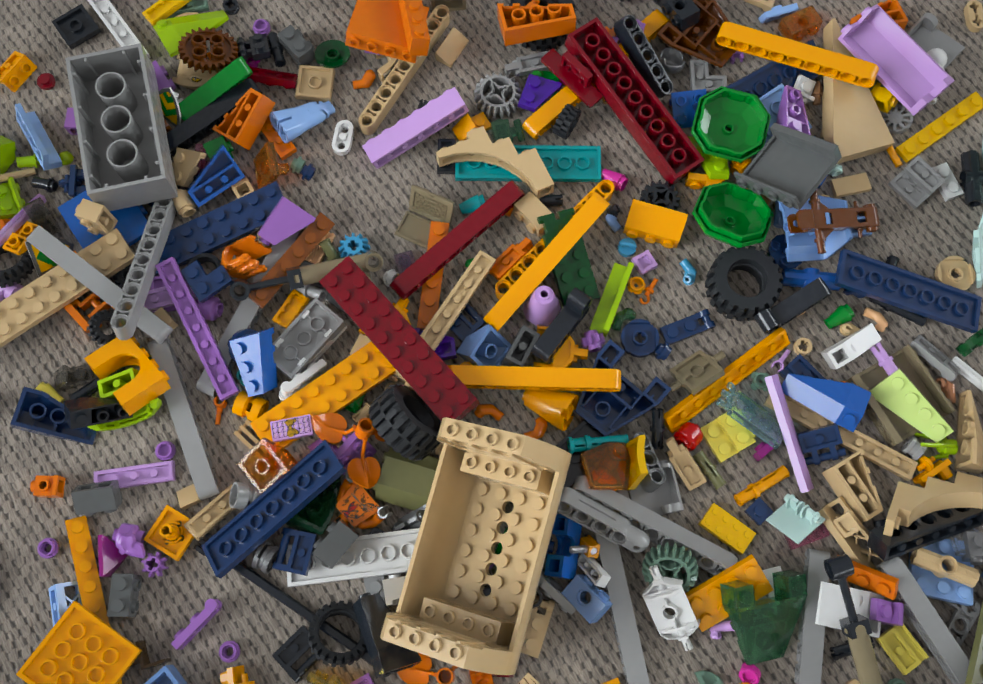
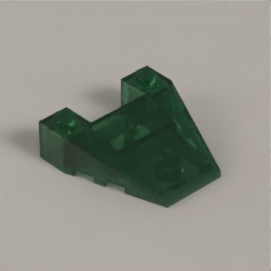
M792 570L772 573L775 596L756 601L753 584L739 580L720 584L722 605L724 610L728 612L731 628L736 632L737 642L747 665L784 657L808 595L805 573Z

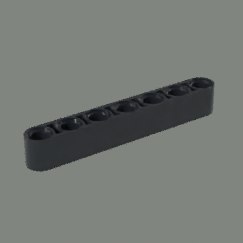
M250 78L244 80L169 131L167 139L171 160H173L176 154L177 147L189 149L213 133L214 130L212 128L215 125L218 126L225 119L223 116L226 113H231L236 107L235 103L250 88L263 94L255 81Z

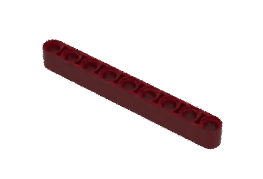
M513 180L508 182L391 282L390 287L402 300L407 299L511 210L514 204L525 196V192Z

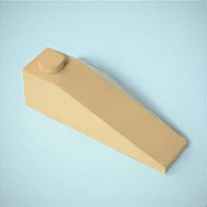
M966 390L959 394L956 435L958 452L955 454L954 469L979 474L983 472V431L972 391Z

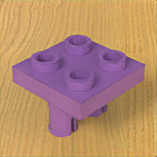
M355 431L347 435L348 438L343 435L341 441L344 443L339 449L335 445L332 446L346 469L352 459H361L363 440L357 438ZM368 441L366 443L365 458L373 457L377 452Z

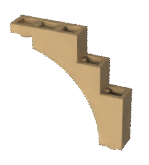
M957 471L954 483L929 476L925 488L898 482L886 518L883 535L892 537L894 529L899 530L900 525L909 527L920 517L935 511L950 508L983 509V478Z

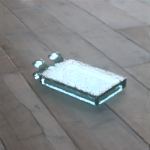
M728 382L726 387L730 389V392L722 389L720 393L727 401L718 398L716 404L726 409L727 415L771 447L777 449L783 440L777 417L740 390L736 391L735 385L732 382Z

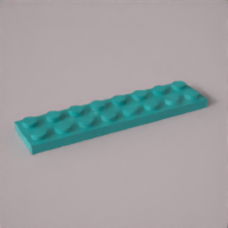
M514 145L518 155L524 150L536 148L553 182H601V146ZM472 161L457 162L455 164V181H522L508 170L496 165Z

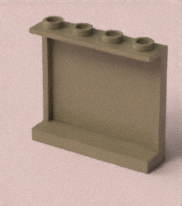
M910 345L890 355L894 358L892 361L898 369H901L942 417L955 411L952 402L945 397L940 385L934 381L929 374V369L922 364L917 352ZM876 363L846 381L869 391L887 378L888 374L882 366L880 367ZM871 393L865 412L890 448L919 432L918 429L878 402Z

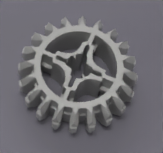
M493 72L491 77L486 74L485 79L481 78L480 83L476 84L474 102L477 109L486 113L487 117L492 114L494 119H496L497 115H500V118L503 119L504 114L509 117L510 112L515 113L516 108H519L518 103L522 91L519 88V83L515 82L514 77L509 79L508 74L502 76L501 72L499 75ZM490 88L491 91L487 93V96H483L484 93ZM512 94L511 99L505 102V99L508 98V95Z

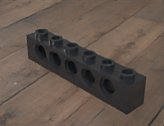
M653 0L655 4L661 7L662 12L671 19L672 24L675 27L677 26L681 32L699 22L700 9L692 0Z
M950 508L935 511L920 517L909 527L900 525L899 530L894 529L892 537L883 535L885 525L870 530L867 546L885 562L982 526L983 509Z

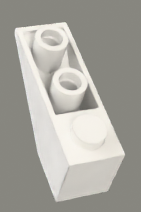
M870 323L822 351L821 354L830 369H838L860 356L882 339L873 324Z

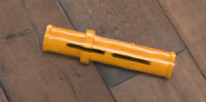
M782 465L759 481L748 484L747 488L733 496L735 502L741 507L753 498L757 499L762 492L789 477L788 469Z

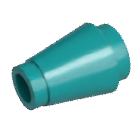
M477 194L459 204L461 213H473L486 201L483 194Z

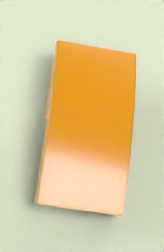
M26 221L18 234L12 232L2 248L17 255L26 252L28 249L25 244L27 240L25 239L38 225Z

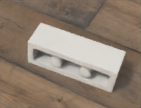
M581 553L577 562L578 566L595 586L605 588L611 579L609 574L594 557L588 558L584 553Z

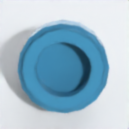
M624 238L619 242L618 252L621 256L631 257L635 254L637 245L633 239Z

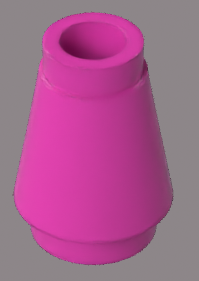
M606 168L601 172V179L610 180L614 184L615 191H623L625 189L628 178L624 174Z

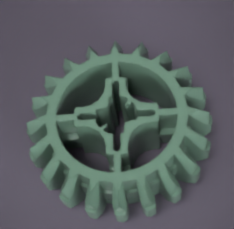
M666 542L665 546L659 543L657 548L652 547L650 552L645 554L642 562V575H644L645 582H649V585L653 581L649 567H654L657 564L661 576L683 580L682 587L685 591L688 592L690 586L694 587L695 580L698 578V564L696 563L695 556H692L691 550L685 551L684 545L678 548L676 542L673 546H669L668 542ZM682 567L686 570L684 574L681 572Z

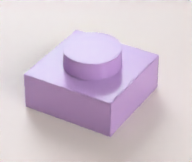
M649 250L633 257L631 260L641 276L658 266Z

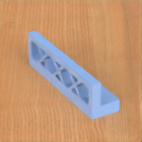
M21 103L15 104L16 120L43 170L62 167V160L35 111L26 113Z
M77 581L59 583L48 588L53 627L73 601L77 599V602L82 605ZM75 586L76 595L71 600L65 596L64 588Z

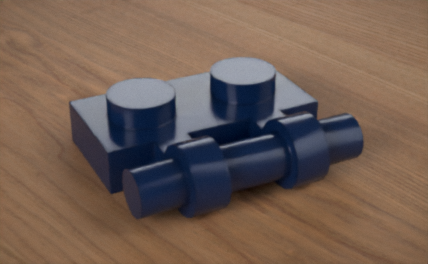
M835 423L797 433L803 454L811 452L812 455L804 458L806 465H819L823 461L830 459L834 461L838 460L839 457L846 456L844 448L836 450L835 445L842 444L843 441L838 425ZM829 447V452L818 454L817 450Z

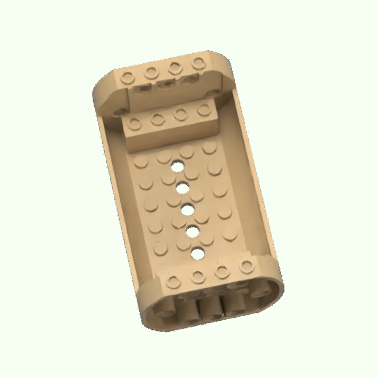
M444 417L442 418L436 439L444 445L396 612H388L386 614L380 638L389 643L463 669L495 675H513L518 665L572 455L557 446L526 435ZM512 502L514 505L513 511L507 513L505 506L507 503ZM506 522L508 530L502 534L500 532V525ZM497 543H501L503 547L502 552L497 555L494 547ZM494 563L497 571L494 575H490L489 566ZM487 584L491 587L489 596H485L483 593V588Z

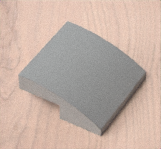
M918 155L888 185L912 208L916 209L946 180Z

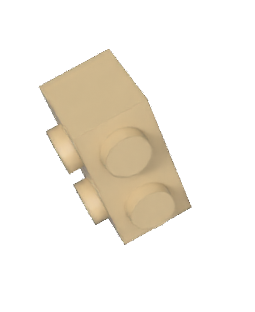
M83 198L76 207L75 216L80 220L79 223L87 227V231L94 235L99 233L103 235L108 234L114 230L118 222L104 205Z

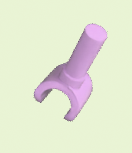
M786 349L781 358L771 364V368L777 363L780 365V369L777 372L783 370L784 360L791 351Z

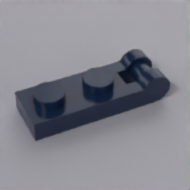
M704 309L699 313L660 327L659 331L664 341L672 345L716 327L714 321H711L709 310ZM702 319L704 325L700 326L698 320Z

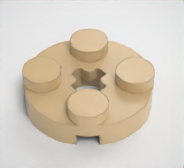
M959 256L945 258L937 264L934 273L936 281L964 291L974 283L976 274L973 266L967 264V262L963 261L965 259ZM952 271H954L955 274H958L959 277H957V278L952 277V275H951Z

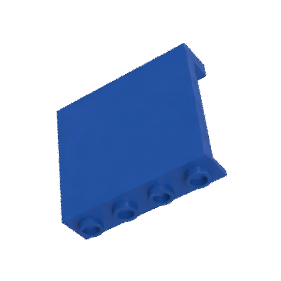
M87 191L57 207L83 249L104 236L100 233L94 235L88 232V228L79 223L80 220L75 216L76 207L83 198L92 201L87 195ZM143 205L109 211L118 220L115 228L120 231L129 246L141 240L148 221L145 216L148 213Z

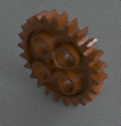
M198 27L197 32L191 29L192 34L186 32V37L181 36V41H179L178 53L180 59L183 60V64H188V68L194 67L195 72L201 69L202 73L205 70L209 74L214 70L216 73H219V69H224L238 58L237 42L234 41V37H229L228 32L223 34L222 30L217 32L215 28L209 30L206 27L205 30H202ZM206 40L210 41L211 60H207Z

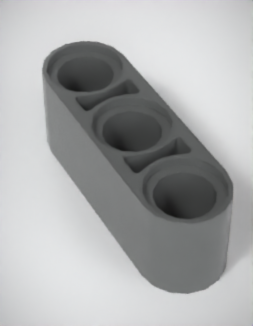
M641 432L635 433V434L629 439V441H631L632 439L636 438V437L639 436V435H645V434H644V433H641ZM646 436L644 453L648 474L640 482V485L644 491L652 493L666 481V476L650 440Z

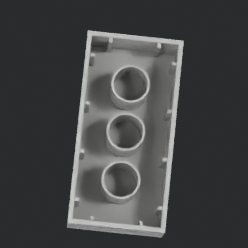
M139 43L65 58L86 191L91 200L104 205L109 211L178 197L155 68L143 45Z

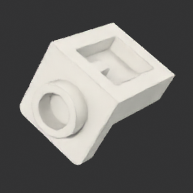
M799 75L793 88L801 91L804 104L814 102L815 97L811 95L816 82L803 75Z

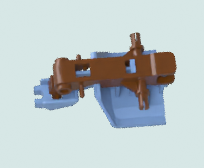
M817 189L800 210L794 207L789 208L778 201L780 212L783 215V230L787 243V248H785L787 262L826 260L853 239V237L862 238L872 235L880 227L878 210L875 204H866L858 207L857 201H854V208H848L846 200L817 195Z

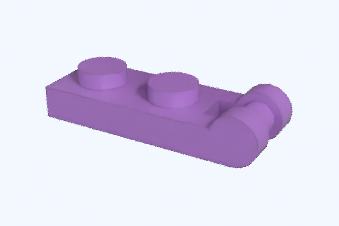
M208 599L205 602V609L201 613L197 612L189 620L190 624L175 634V640L171 645L176 650L183 649L220 611L222 602L218 599Z

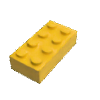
M715 503L711 504L698 525L740 555L744 553L756 535L753 530Z

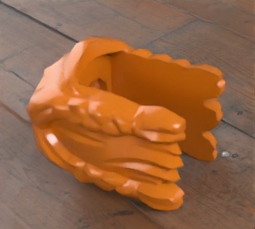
M249 235L225 247L222 251L221 265L225 266L231 277L247 280L252 276L267 271L268 268L265 265H259V261L255 259L270 254L272 249L268 246L264 247L262 242L255 241L256 236Z

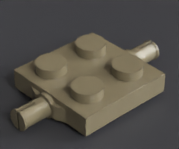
M699 350L669 370L670 374L676 381L668 385L671 388L670 392L673 393L678 388L683 387L692 395H695L724 376V369L717 362L726 357L725 353L721 350L714 356H710Z

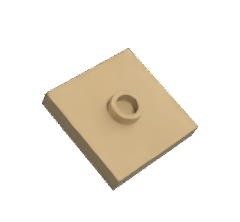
M300 65L295 98L298 100L331 102L335 68Z

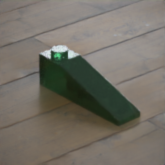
M341 476L286 522V524L298 531L323 534L333 518Z

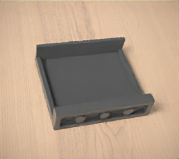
M774 122L770 127L773 136L742 174L736 171L733 174L737 180L736 183L741 188L751 189L758 195L763 194L772 201L777 200L789 208L794 207L800 210L842 156L838 145Z

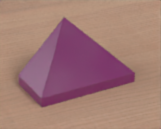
M98 535L99 577L107 578L112 576V573L118 569L128 555L118 553L119 549L116 547L115 541L105 535Z

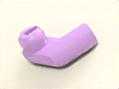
M737 620L722 621L710 627L711 639H721V632L738 631L740 628L739 622Z

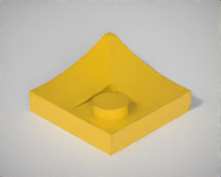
M639 435L632 439L615 454L627 491L634 490L648 474L644 453L645 435Z

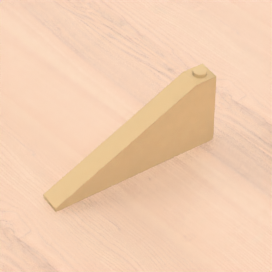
M833 18L823 28V49L854 57L838 40L842 33L836 18ZM824 76V140L838 145L842 158L837 164L885 151L895 143L869 88Z

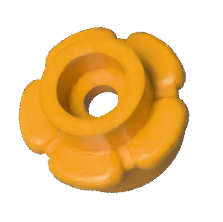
M635 276L627 282V288L631 293L641 294L642 290H645L646 284L641 277Z

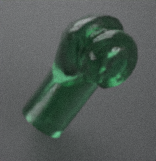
M626 308L618 312L611 328L620 331L625 320H634L636 318V312L632 308Z

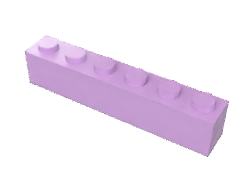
M453 87L446 90L438 98L430 100L424 107L414 110L408 117L400 119L391 128L383 130L380 135L369 139L362 147L371 163L378 169L463 116L469 110L456 88Z

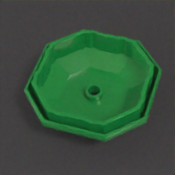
M721 86L699 98L691 133L705 154L742 163L758 154L764 147L771 115L757 95Z
M730 182L704 186L692 212L706 236L736 248L764 242L774 213L761 195Z

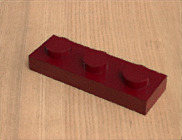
M249 66L253 73L246 79L250 78L255 83H265L268 86L278 85L286 89L296 88L298 74Z

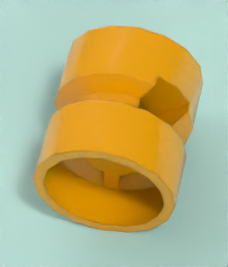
M242 390L234 401L232 413L242 418L247 416V419L253 422L268 411L269 401L261 397H248L247 392Z

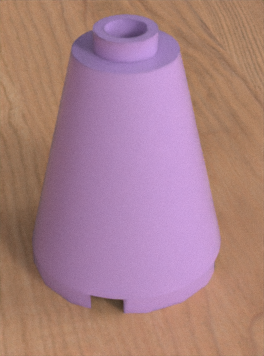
M548 286L538 287L529 295L523 305L526 319L535 326H549L561 311L558 298Z

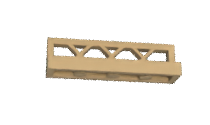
M840 496L819 509L817 512L826 519L823 522L845 554L851 560L877 570L871 562L872 556H879L870 548L869 550L863 549L858 544L859 538L868 541L869 532L863 527L856 533L844 538L832 522L840 516L835 513L832 506L840 503L844 513L852 510L844 498Z

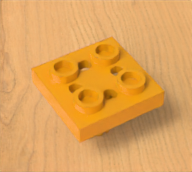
M166 505L143 540L174 560L179 561L194 539L192 534L184 527V524L190 518L173 507Z

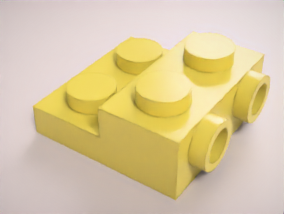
M735 408L701 427L703 438L719 463L756 442L754 439L756 438L755 432L752 428L746 427L743 422L745 421L744 415L741 411H736Z

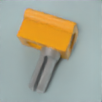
M590 535L580 538V546H570L569 548L571 554L584 553L588 558L594 557L595 559L599 557L600 544Z

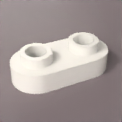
M342 120L335 127L332 148L337 155H346L351 150L354 127L350 121Z

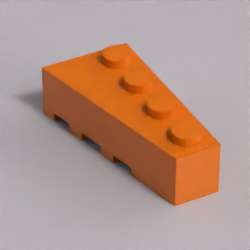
M497 3L498 21L505 46L566 35L576 30V15L572 4L540 6L538 3H531V6H520V3H513L512 6H504V3Z

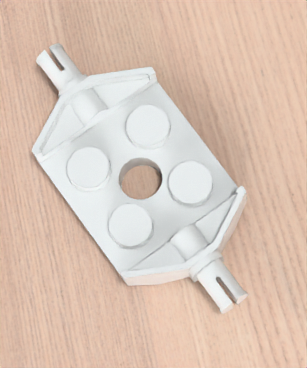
M657 565L649 567L653 581L644 590L642 596L660 636L667 640L678 639V641H682L685 651H688V649L689 651L692 650L693 645L689 636L698 628L700 619H696L682 587L683 580L661 576ZM672 608L676 614L669 615L664 609Z

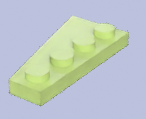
M900 368L869 390L878 402L936 443L954 432L952 427Z

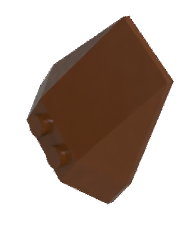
M692 0L700 9L699 22L682 32L672 22H667L657 33V36L670 47L722 68L737 51L723 47L716 42V37L722 23L729 22V20L715 0Z

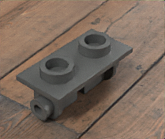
M426 504L399 518L398 522L393 526V531L420 528Z

